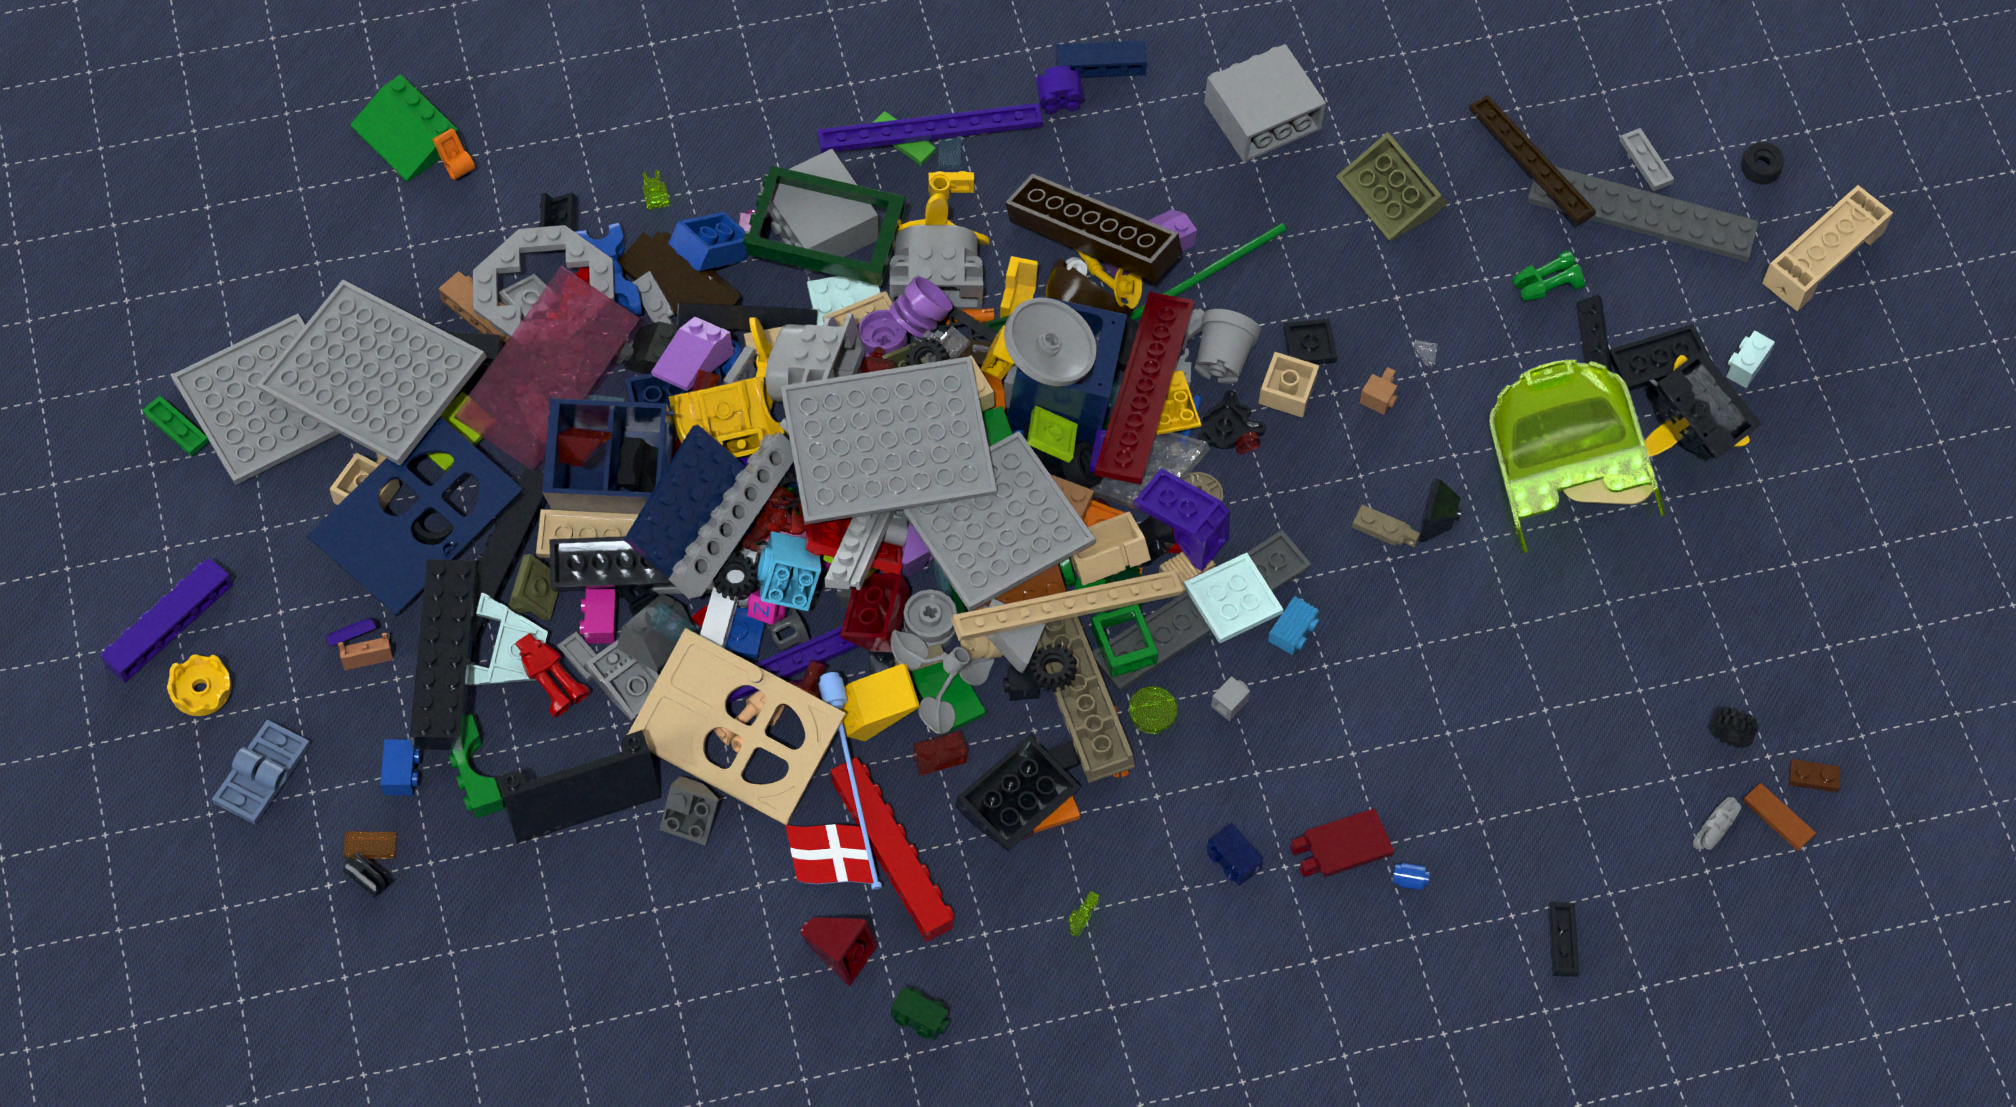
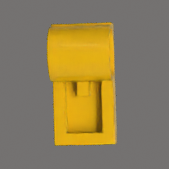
M938 171L929 173L928 191L930 198L937 193L945 195L947 200L950 198V193H974V172Z

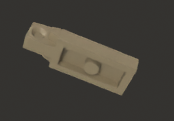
M1361 505L1352 524V528L1394 546L1405 543L1415 547L1420 536L1419 532L1411 529V526L1405 522L1365 505Z

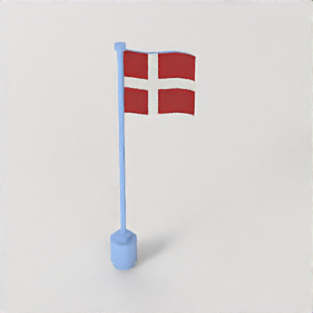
M830 672L820 676L819 689L822 701L839 710L842 709L844 704L848 702L843 679L837 672ZM841 723L839 732L861 827L837 824L811 827L785 825L797 881L807 884L856 882L871 884L872 890H878L882 888V884L878 882L843 723Z

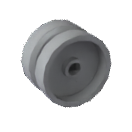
M932 589L923 590L912 595L904 608V632L918 636L925 642L927 647L941 644L942 649L946 648L953 641L956 634L951 621L953 615L957 614L955 603L948 595Z

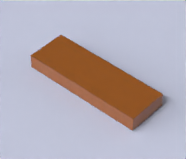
M1762 783L1758 784L1743 799V802L1797 851L1802 849L1816 834L1814 830Z

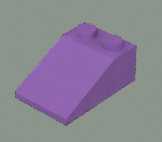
M697 317L692 318L679 328L651 371L652 376L683 390H690L733 355L731 333Z

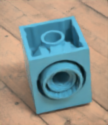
M771 531L767 547L761 553L757 569L761 601L808 611L821 572L820 556L805 550L806 539Z

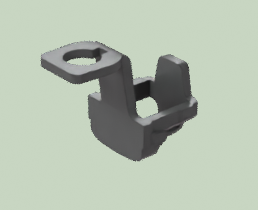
M815 591L809 608L819 602ZM791 608L793 615L774 623L772 626L770 624L766 625L767 631L778 649L783 650L797 643L801 644L810 641L805 626L797 613L805 610ZM788 626L795 629L793 635L779 641L776 632Z

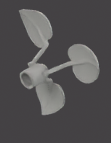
M894 630L891 635V648L894 657L900 664H906L910 670H917L921 663L927 665L943 660V668L950 675L936 696V700L932 697H926L919 703L918 713L922 721L931 730L940 735L946 734L954 724L955 712L950 703L941 701V697L953 677L959 672L964 682L973 686L982 685L988 678L995 659L982 657L981 659L970 660L969 653L962 647L954 648L949 654L944 652L940 656L925 659L928 656V648L921 638L914 634Z

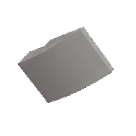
M618 639L587 661L584 668L592 675V678L614 704L630 720H633L636 717L635 715L639 714L659 675L654 670L617 649Z

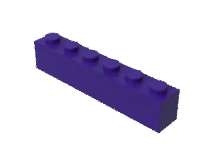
M210 558L199 563L193 572L186 578L181 579L169 594L162 596L150 611L144 612L139 621L132 627L125 629L119 639L113 644L106 646L100 655L105 667L126 683L233 586L229 574Z

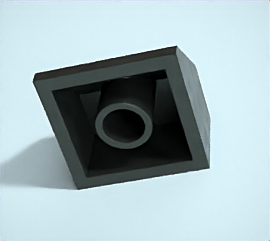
M659 321L638 328L632 345L634 349L633 356L625 362L624 369L651 374V371L681 327Z

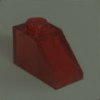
M573 427L566 429L557 435L560 463H568L572 467L583 466L586 461L593 458L610 440L612 432Z

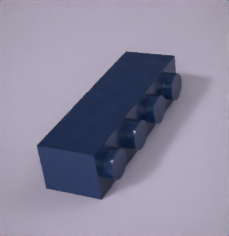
M1145 40L1056 44V66H1070L1073 71L1076 68L1079 70L1081 78L1146 75L1147 56Z

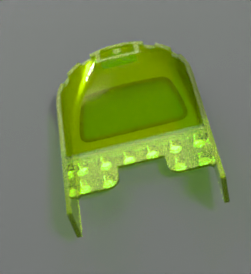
M1577 360L1554 361L1519 375L1520 379L1511 386L1507 385L1500 392L1495 407L1491 409L1490 429L1523 553H1527L1528 549L1521 526L1522 519L1557 508L1560 503L1557 491L1604 479L1607 489L1615 493L1644 485H1651L1660 516L1665 515L1661 495L1630 392L1624 380L1617 373L1614 374L1608 371L1606 366L1592 361L1589 364L1577 363Z

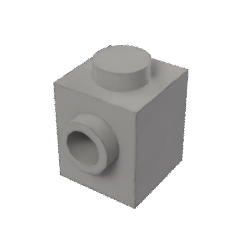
M1231 676L1212 696L1211 707L1230 721L1248 702L1250 690L1244 682L1237 681Z

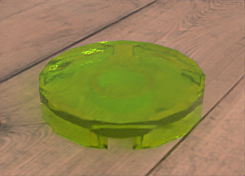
M1148 686L1133 694L1129 702L1128 715L1137 729L1145 733L1157 734L1173 725L1177 716V704L1174 697L1167 690Z

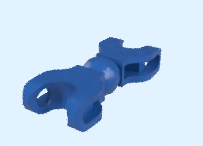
M619 223L609 224V234L603 239L590 238L586 230L575 231V233L613 260L615 302L598 314L597 323L608 322V311L615 306L628 308L631 316L642 314L637 286L623 279V269L618 262V259L625 251L623 233Z

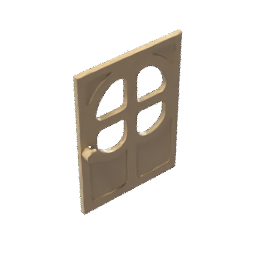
M685 628L628 734L642 730L649 751L654 755L787 825L846 713ZM742 686L755 687L764 692L767 698L756 721L751 726H747L732 718L726 709V701L729 695ZM782 704L789 705L797 713L803 724L805 741L799 749H790L766 735V729L777 708ZM716 728L728 729L743 738L742 747L732 765L727 769H722L712 764L705 754L704 745L706 737ZM757 748H763L786 760L789 765L787 775L780 781L770 784L748 783L743 779L742 774Z

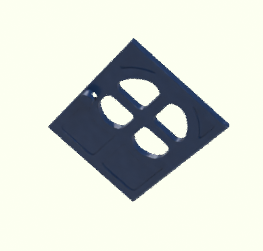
M439 416L401 466L386 458L306 537L397 616L424 589L427 559L455 560L523 491V488ZM443 452L450 455L454 459V465L432 486L425 485L407 468L411 460L423 454ZM464 474L474 476L479 482L478 502L473 512L468 516H461L442 499V495ZM393 479L401 480L419 496L417 502L400 516L386 514L381 509L378 501L382 488ZM428 509H434L453 526L452 533L444 541L436 545L420 543L415 540L411 533L414 522Z

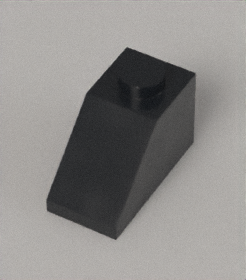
M1035 649L1023 673L1019 672L1012 664L1007 669V678H1003L1004 693L1009 692L1010 701L1039 698L1040 688L1037 686V682L1035 683L1031 670V659H1034Z

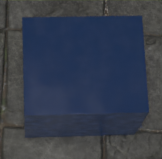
M1033 294V298H1048ZM1057 300L1073 308L1089 325L1096 342L1094 364L1080 381L1068 386H1050L1040 383L1026 375L1017 366L1007 420L1012 431H1024V425L1030 423L1033 408L1038 406L1078 424L1076 437L1094 446L1097 429L1102 430L1127 315Z
M550 398L542 493L551 509L639 514L652 493L631 492L617 484V473L621 462L620 451L624 438H642L647 444L658 448L657 485L675 456L676 428L671 416L675 415V412L669 411L667 404Z

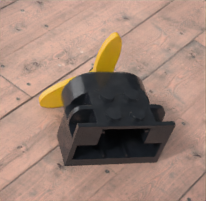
M1702 349L1689 360L1685 356L1680 355L1674 363L1673 372L1657 383V406L1659 414L1665 423L1655 429L1644 440L1646 454L1641 456L1653 457L1680 441L1685 448L1692 452L1705 454L1708 457L1717 459L1732 447H1741L1748 444L1750 441L1748 435L1762 424Z

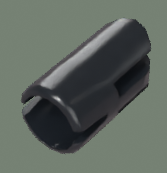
M355 853L354 855L357 857V860L350 857L346 861L343 871L375 898L386 887H389L393 880L364 855Z

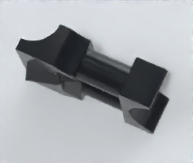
M647 588L615 589L619 599L624 597L628 602L630 613L633 617L658 597L656 592ZM634 590H636L639 593V595L636 597L632 593Z

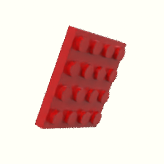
M853 517L807 524L805 550L814 555H826L834 558ZM881 542L871 567L880 569L886 574H900L902 568V547Z

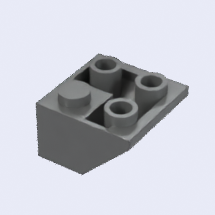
M679 776L670 786L659 830L706 846L719 799L703 783Z

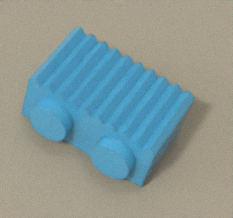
M1294 596L1270 631L1268 642L1291 655H1294L1297 649L1301 651L1308 640L1306 635L1309 631L1314 632L1320 622L1317 619L1319 610Z

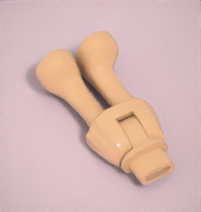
M759 690L747 698V706L735 719L746 725L754 716L758 717L767 699L765 693ZM782 704L777 708L769 725L774 726L777 723L786 704ZM725 728L714 729V732L724 744L728 746L731 744L733 750L736 753L739 752L743 745V738Z

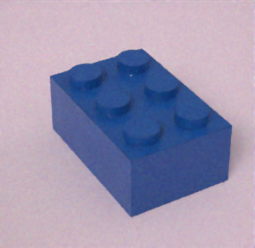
M725 212L678 221L668 242L675 249L676 253L687 260L691 267L697 271L742 262L747 256L746 245H743L746 231Z

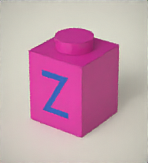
M760 589L751 593L747 601V606L749 607L747 616L770 625H774V623L785 618L786 606L761 601Z

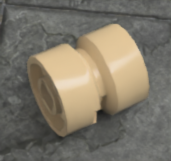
M987 636L966 639L960 642L961 647L969 653L970 660H977L982 657L986 659L1000 658L1003 656Z

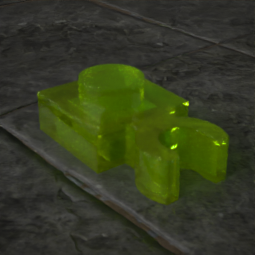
M655 170L654 178H648L646 172H643L645 186H642L647 210L669 206L665 182L660 183L659 171Z
M1090 891L1079 910H1073L1068 919L1070 934L1077 938L1079 937L1090 919L1091 913L1098 905L1100 895Z

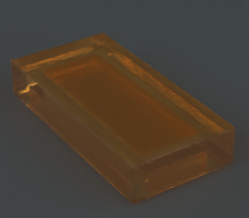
M345 831L343 856L344 858H357L354 854L361 853L366 858L395 859L397 834L396 832Z

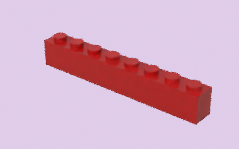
M857 757L851 759L871 850L925 942H928L953 929L954 913L949 905L945 906L942 902V893L936 884L932 885L930 882V873L925 864L920 865L917 860L918 853L913 844L908 845L905 840L906 833L900 823L896 824L892 818L894 813L890 805L883 803L881 790L876 783L872 784L870 781V772L864 763L860 764ZM845 762L830 770V779L856 825L861 827Z

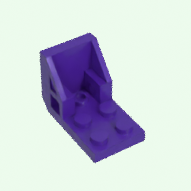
M1162 468L1134 500V507L1174 528V540L1192 565L1200 571L1207 567L1229 540L1230 511L1224 503Z

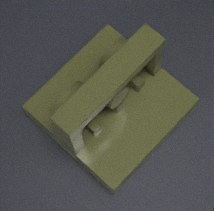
M531 554L523 555L508 609L516 614L532 612L543 621L550 620L558 592H553L550 588V568Z

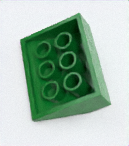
M401 74L384 85L350 124L351 128L407 183L441 159L432 141L433 138L451 128L455 130L459 138L458 129Z

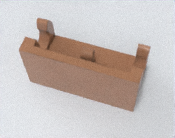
M387 632L382 633L383 638L347 646H344L343 642L338 643L344 671L393 660Z

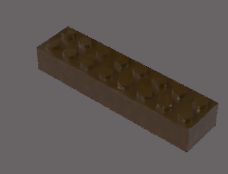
M1031 174L1005 202L1010 222L1155 283L1183 253L1179 233L1035 174Z

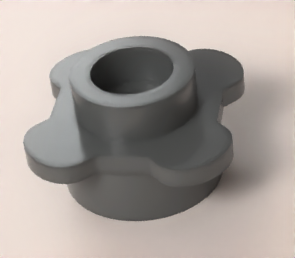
M623 339L614 346L612 353L617 357L616 363L621 364L624 360L627 361L633 356V340L625 341Z

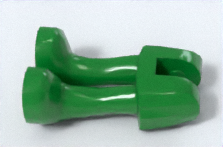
M1568 250L1559 253L1558 258L1538 269H1535L1532 265L1526 267L1512 279L1515 287L1522 289L1520 295L1523 301L1543 298L1546 292L1566 283H1569L1575 290L1585 286L1581 268L1578 264H1575L1574 256ZM1560 270L1563 271V272H1561V273H1559V274H1557V275H1555V276H1553V277H1550V278H1548V279H1546V280H1543V279H1542L1543 277H1546V276H1548V275H1550V274H1552V273H1554V272H1557V271H1560Z

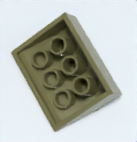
M1389 132L1383 135L1336 176L1390 242L1429 220L1448 204L1447 200Z

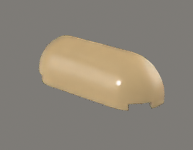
M1567 474L1569 476L1561 478V487L1569 498L1577 502L1635 505L1644 502L1650 497L1655 488L1656 478Z

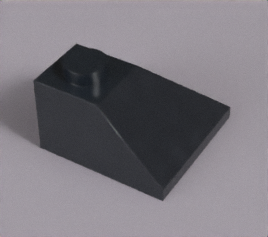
M1437 478L1420 534V542H1425L1452 529L1454 520L1459 521L1463 507L1458 506L1461 497L1442 480Z

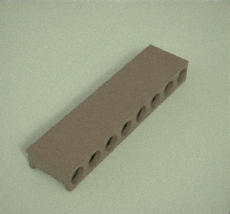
M1078 616L1046 623L1035 647L1037 653L1040 654L1039 648L1041 647L1047 650L1046 645L1051 644V648H1054L1055 644H1059L1060 649L1065 646L1067 652L1070 650L1075 659L1077 673L1075 674V680H1071L1072 684L1069 687L1065 684V690L1061 691L1060 687H1057V692H1053L1088 783L1135 768L1132 751ZM1051 662L1045 666L1044 671L1048 674H1056L1063 669V665L1059 662Z

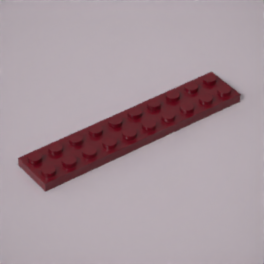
M1149 292L1095 467V476L1142 485L1193 313L1195 300Z

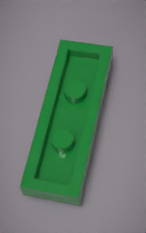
M158 396L142 410L145 417L191 457L209 443L206 435L161 396Z

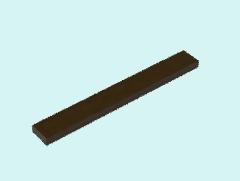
M1488 94L1469 105V109L1474 116L1577 226L1596 215V210Z

